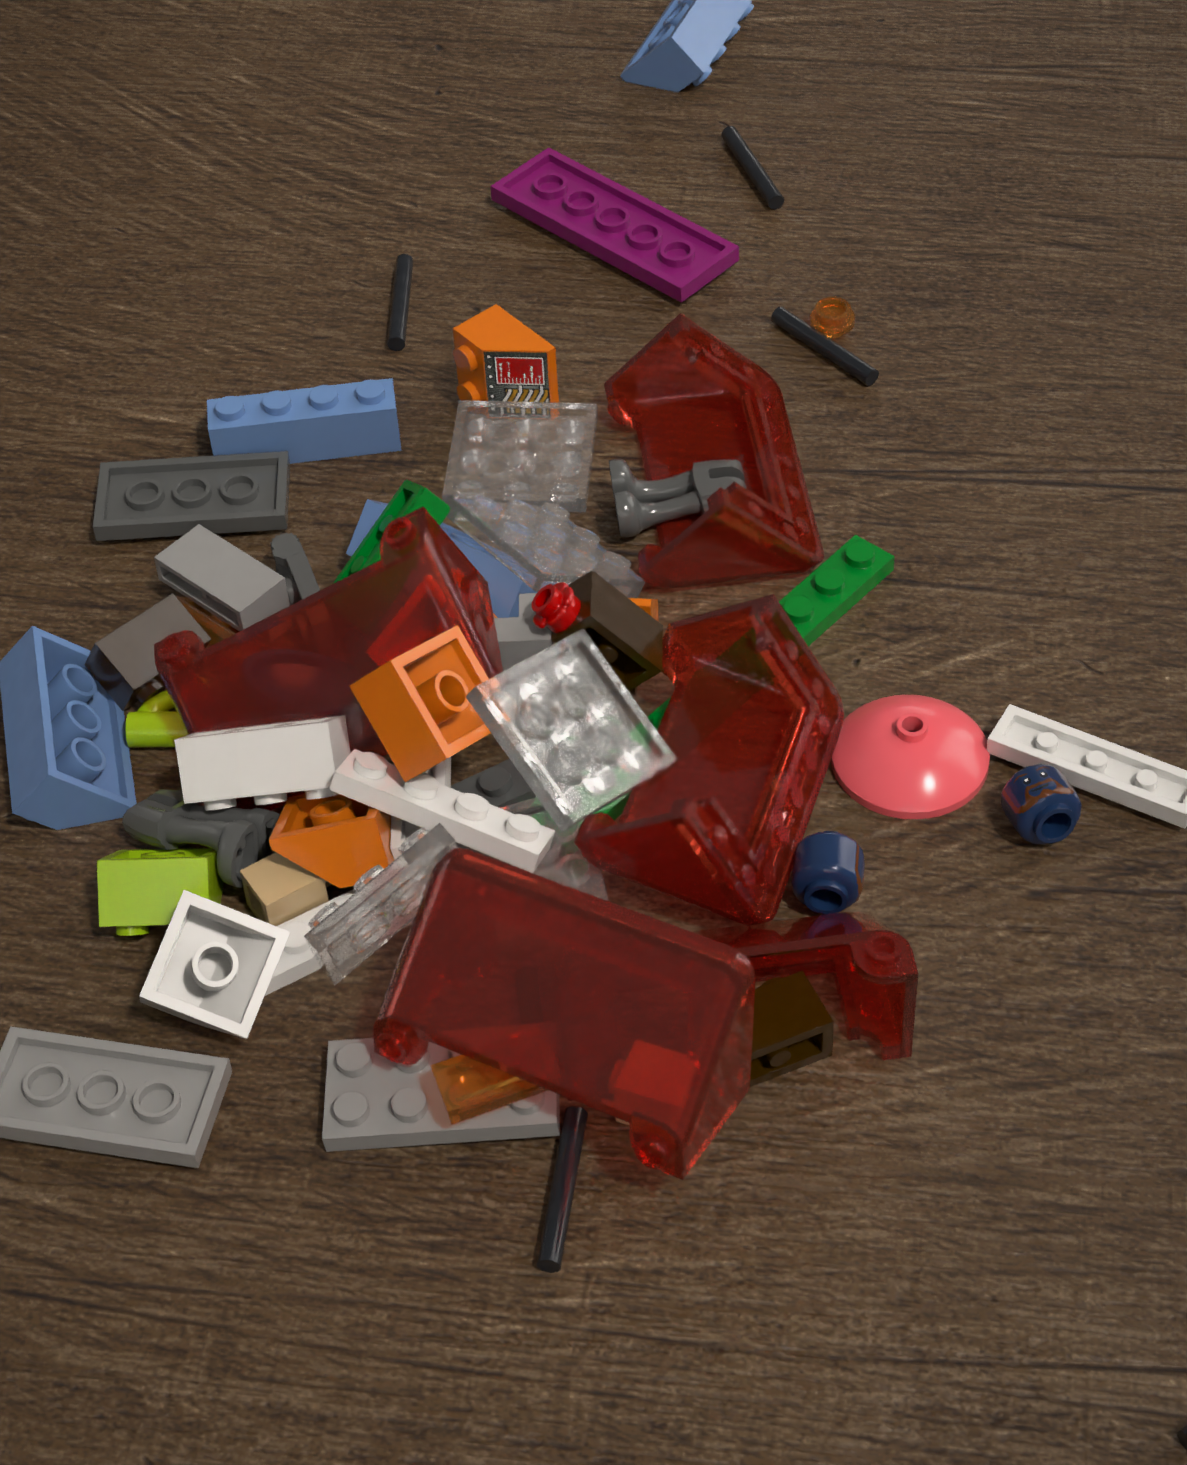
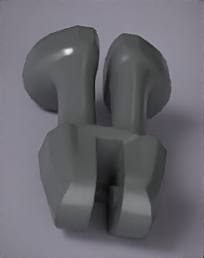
M623 459L609 460L620 538L632 537L651 526L694 514H700L702 522L705 524L736 513L749 505L750 499L744 482L743 467L738 460L695 462L689 471L654 481L636 479L629 465Z
M164 789L155 792L147 797V799L127 809L122 823L124 830L132 838L158 848L172 850L192 843L215 850L217 852V870L221 879L228 885L242 888L243 883L240 870L275 853L271 849L269 838L280 814L263 808L243 809L230 807L219 810H205L202 802L184 804L182 790Z

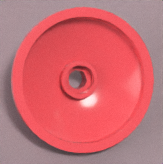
M894 695L866 703L854 710L842 721L832 741L831 764L835 778L842 789L865 808L899 819H928L953 812L967 804L978 794L988 775L990 754L986 750L987 739L981 728L969 715L959 708L932 697Z

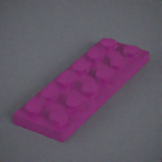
M549 147L490 186L491 199L494 202L681 303L739 261L738 245Z

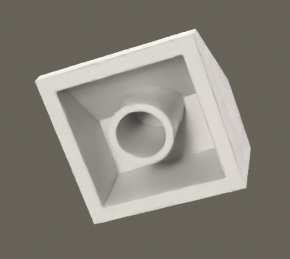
M183 890L139 995L140 1002L194 1024L247 1039L290 932Z

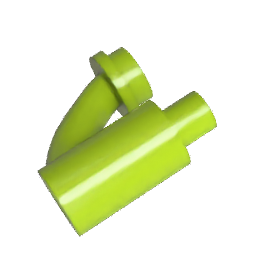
M190 672L188 682L160 692L143 703L136 712H128L126 718V741L128 747H175V739L195 732L212 731V719H194L191 711H169L188 702L191 710H198L200 706H208L210 702V680L208 675Z

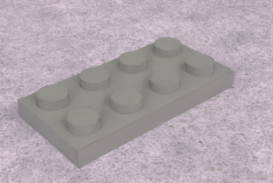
M557 1025L328 1041L322 1141L326 1152L560 1136L559 1034Z
M10 1026L0 1050V1138L199 1168L232 1074L230 1060L223 1057Z

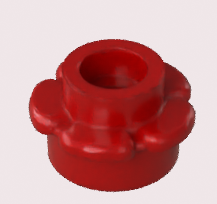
M567 583L548 584L537 592L532 601V610L536 613L533 617V622L540 629L547 627L554 633H560L566 630L577 618L581 608V601L574 595L573 589L568 587Z

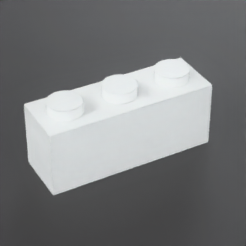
M345 715L195 732L174 740L184 804L204 802L205 810L237 806L236 798L254 796L255 805L279 803L287 800L286 793L305 791L306 799L336 796L338 793L329 790L334 771L351 753Z

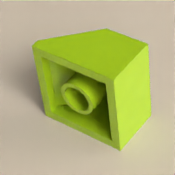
M178 848L172 850L130 849L118 850L97 860L99 927L116 926V935L120 936L149 934V926L170 924L183 890L221 904L224 881L219 876L217 870V852L211 848Z

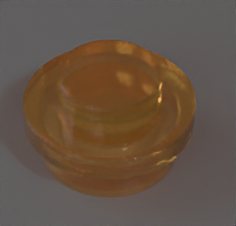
M826 297L816 303L815 309L810 314V325L825 336L836 338L847 334L853 329L855 314L849 302L845 299Z

